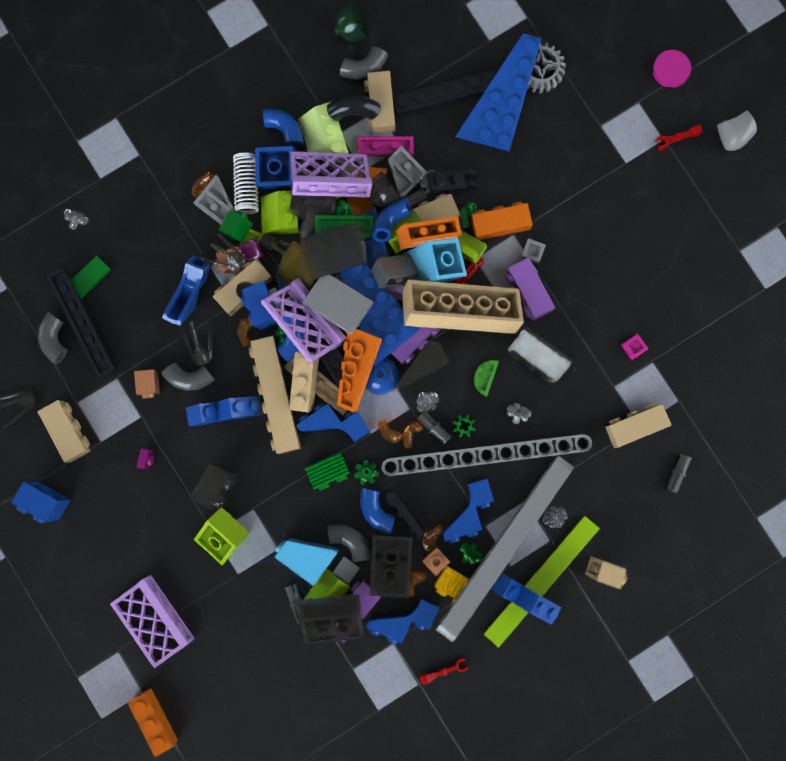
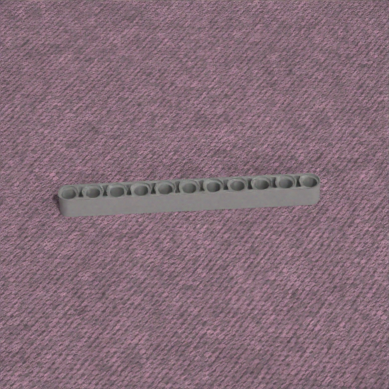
M580 434L389 458L383 462L382 471L388 476L585 452L591 448L592 440L588 435ZM580 438H583L586 442V446L583 449L577 444ZM561 440L567 444L565 451H561L558 447V443ZM541 443H545L548 446L546 453L540 452L539 445ZM522 445H526L529 448V453L526 456L520 453ZM503 447L508 448L510 451L508 458H503L500 454ZM483 450H488L491 453V458L488 461L483 460L481 457ZM469 452L472 455L470 463H465L462 460L463 453ZM446 454L453 457V463L449 466L443 463V457ZM426 457H431L434 460V465L431 468H427L423 464ZM411 459L415 462L413 470L405 469L404 462ZM387 462H394L396 464V470L393 473H388L385 470Z
M559 455L554 458L437 625L436 630L451 642L456 639L570 475L574 466Z

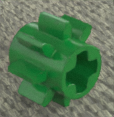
M340 199L338 203L333 202L330 211L333 212L332 215L352 216L354 213L351 211L352 205Z
M458 415L459 421L452 422L456 425V429L453 432L458 431L460 433L459 438L465 433L467 437H470L469 431L476 430L472 427L475 420H468L469 415H466L464 419ZM461 421L468 423L467 431L464 429L460 430Z

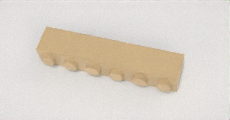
M273 336L250 341L249 353L251 358L255 359L256 364L253 365L255 376H258L260 381L257 387L259 394L263 395L264 398L262 409L264 414L267 413L269 421H266L268 432H272L273 439L270 440L272 450L276 451L277 454L301 449L293 412L289 410L290 399L276 340Z

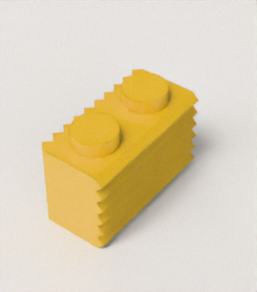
M446 566L438 576L434 587L437 588L436 592L444 597L449 595L454 598L452 601L454 602L469 581V578Z

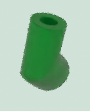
M473 202L466 203L459 211L461 230L470 229L469 218L477 210V206Z

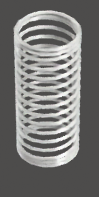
M237 153L233 156L235 176L234 211L236 213L241 211L245 214H254L259 211V205L257 204L259 202L257 200L258 188L256 185L242 186L239 184H256V181L243 182L239 180H256V177L239 176H256V173L239 172H256V165H239L238 163H255V154ZM242 158H252L249 160H242ZM239 167H255V169H239ZM239 188H256V189H254V190H242V189H239ZM240 192H256V193H255V194H242V193H240ZM241 196H255L256 198H241ZM242 200H255L256 202H241V201H242ZM250 208V209H256V210L246 211V210H240V209Z

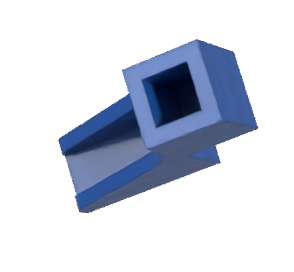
M193 255L186 262L182 279L167 305L162 319L172 324L181 325L196 308L199 289L207 281L210 261Z
M260 396L228 398L218 402L201 403L186 407L189 427L263 415Z
M323 403L314 409L315 413L308 416L306 414L298 420L299 424L296 425L302 432L340 429L349 434L354 442L371 432L358 412H349L343 417L344 421L341 422L330 405H324Z
M487 479L467 484L469 489L468 505L444 530V541L449 540V543L459 541L460 537L467 535L468 538L479 535L478 531L482 530L476 507L479 506V509L491 506L490 502H494Z
M504 573L500 574L491 587V590L551 625L561 609L557 604Z
M421 597L416 607L409 613L371 617L366 627L369 628L368 631L376 636H379V634L386 636V640L391 643H403L411 622H414V626L421 630H425V628L430 630L439 610V605Z

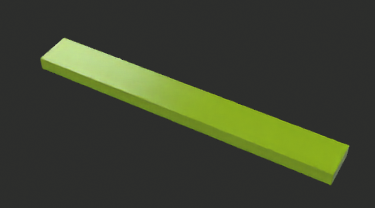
M583 516L524 586L543 596L600 528L586 516ZM510 601L483 634L499 648L528 612Z

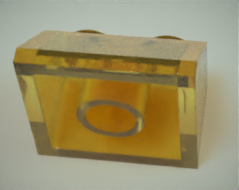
M293 241L281 259L276 276L289 285L293 280L299 278L306 288L311 291L328 264Z

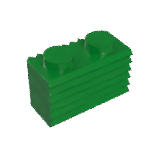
M341 452L305 468L313 489L318 488L319 491L330 487L329 483L334 480L339 483L348 479L347 475L350 474Z

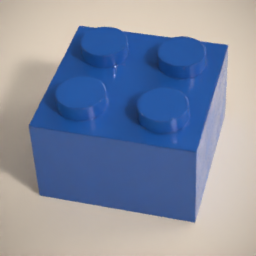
M293 146L255 148L256 186L261 190L292 189L290 153L297 152Z
M264 281L242 289L244 295L241 296L244 306L251 312L248 314L251 324L255 328L258 327L260 331L277 325V322L261 303L263 299L270 296L269 288ZM273 301L269 302L273 308H276Z
M38 481L23 482L11 503L17 506L16 509L25 514L30 513L34 516V520L44 523L60 520L71 500Z

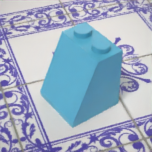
M458 238L427 241L402 254L411 255L419 271V275L415 279L417 281L446 283L467 276Z
M290 538L287 541L283 540L275 550L277 552L275 558L314 586L339 549Z

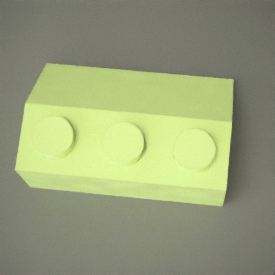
M329 103L313 107L298 119L308 152L349 154L339 121H334L327 112V105ZM315 160L320 166L325 163L323 160ZM341 160L334 161L337 165L343 164Z

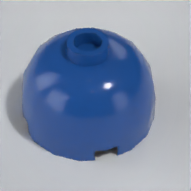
M385 358L375 367L373 365L365 388L376 395L392 392L397 387L400 379L396 364L392 360Z

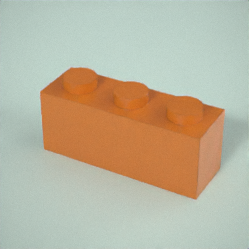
M522 202L513 203L511 207L506 208L504 206H497L492 211L487 212L485 210H478L472 214L470 219L474 238L478 240L530 230L533 225L528 203L522 204Z
M458 216L403 224L396 230L400 250L417 247L427 241L457 239L462 235Z
M152 688L133 697L128 702L155 757L169 750L177 743L178 740Z

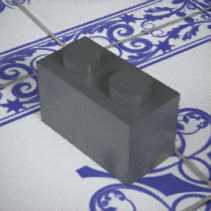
M410 254L380 257L371 268V272L380 289L406 285L407 280H415L419 275V271Z

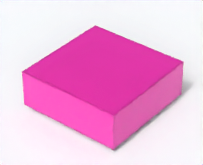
M638 333L621 344L631 360L649 349Z

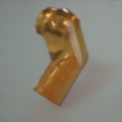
M386 420L377 423L385 440L398 443L403 439V433L391 430Z
M412 421L403 431V447H412L413 434L415 432L419 433L422 430L421 422Z

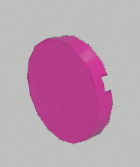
M667 50L661 53L653 65V76L664 87L674 88L682 85L691 72L689 59L685 54L677 50Z

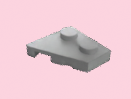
M402 146L388 159L399 196L403 199L428 172Z
M217 175L214 176L194 201V205L219 224H222L229 210L235 212Z

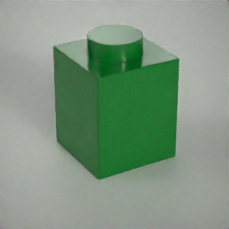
M229 210L218 230L227 237L243 243L253 223L247 219L248 216L241 211L236 213Z

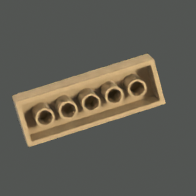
M407 280L402 291L404 326L516 334L524 322L519 289Z

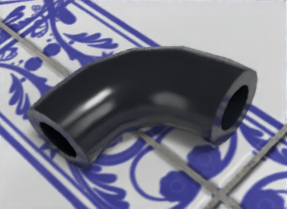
M351 95L341 97L327 105V112L334 121H339L350 115H361L373 120L378 116L381 106L379 102L366 96Z

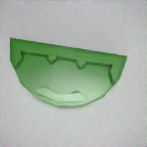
M490 360L484 362L477 368L474 374L475 388L485 397L488 395L499 361Z

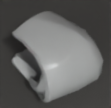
M748 110L735 118L724 120L717 125L720 139L727 151L741 149L757 132L756 122Z

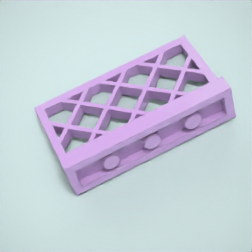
M290 153L292 195L370 197L372 179L369 175L367 154ZM295 159H303L306 162L301 165ZM315 160H323L325 163L320 166ZM341 160L344 164L339 166L334 161ZM363 161V164L358 167L353 162ZM311 165L314 168H316V170L310 172L308 169H306V167ZM330 165L335 171L330 173L325 168ZM349 166L355 171L350 174L344 169ZM299 172H303V173H304L305 175H307V176H296V175H297ZM321 172L322 174H324V175L327 176V177L316 176V175ZM341 173L345 177H336V175ZM359 173L364 178H355L354 176Z
M297 278L290 285L263 299L261 303L311 364L332 349L334 350L339 347L347 337L337 325L303 305V300L310 291ZM288 293L293 301L284 299V294ZM275 301L280 303L279 309L273 308L269 302ZM284 304L293 306L292 313L283 310ZM296 308H300L305 316L296 314ZM283 316L292 318V324L285 323ZM296 319L305 321L304 328L295 326ZM309 323H312L317 331L308 329ZM295 331L304 333V340L297 338ZM308 334L317 337L316 343L308 341ZM321 338H324L329 346L321 345ZM307 346L316 348L314 356L309 353Z
M151 575L142 579L110 603L154 668L195 639ZM138 588L144 594L143 600L134 599L135 590ZM122 600L128 601V611H123L118 603ZM133 603L142 604L141 614L132 612ZM146 605L154 608V616L145 615ZM131 616L140 618L139 627H134L131 624ZM144 619L153 620L152 630L143 628ZM157 621L165 624V632L156 631ZM142 632L151 634L150 643H145L142 640ZM155 635L164 636L163 646L154 644ZM168 637L174 638L179 646L176 648L167 647ZM153 648L163 650L162 658L158 661L153 656Z

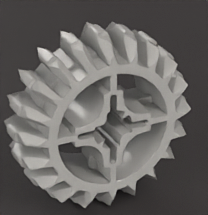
M541 42L539 45L537 58L527 88L532 87L533 93L536 89H539L541 94L544 89L549 92L551 87L556 88L557 83L562 81V77L565 74V70H563L566 67V63H563L564 56H559L560 50L554 51L555 45L551 46V48L548 47V42L544 46H542ZM554 72L551 77L544 79L545 74Z

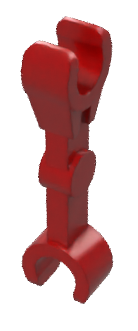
M697 125L690 130L682 133L679 132L673 136H659L655 142L663 141L664 145L658 147V150H663L673 142L681 141L691 136H699L703 129L701 125Z
M458 658L455 661V665L441 668L436 672L421 674L419 676L421 683L425 685L436 679V677L447 675L454 670L465 672L468 669L467 666L463 668L458 667V664L465 661V659Z

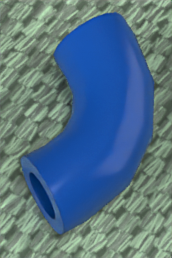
M263 109L265 128L280 130L284 135L286 146L298 147L303 145L301 128L291 115L282 110Z
M407 198L390 204L380 212L375 220L372 231L375 241H389L392 236L393 227L399 221L412 216L411 206Z
M283 316L285 323L292 324V318ZM296 319L295 326L304 328V323ZM295 331L297 338L304 340V333ZM287 335L285 341L277 347L278 352L287 362L293 360L295 352L299 351Z
M361 488L360 508L364 518L373 528L391 534L395 515L388 514L381 509L379 491Z

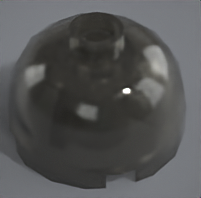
M382 171L372 179L371 196L368 199L374 207L378 205L384 210L390 204L401 199Z

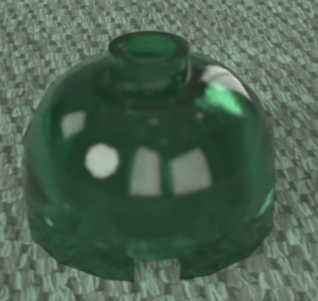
M354 3L346 4L338 11L335 18L336 26L334 27L338 37L342 36L344 40L350 43L360 42L369 36L365 22L362 23L360 18L362 15Z

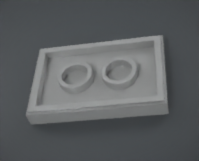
M324 271L303 300V305L352 335L372 307L373 301Z

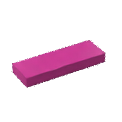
M357 136V154H367V157H390L402 146L413 157V136Z

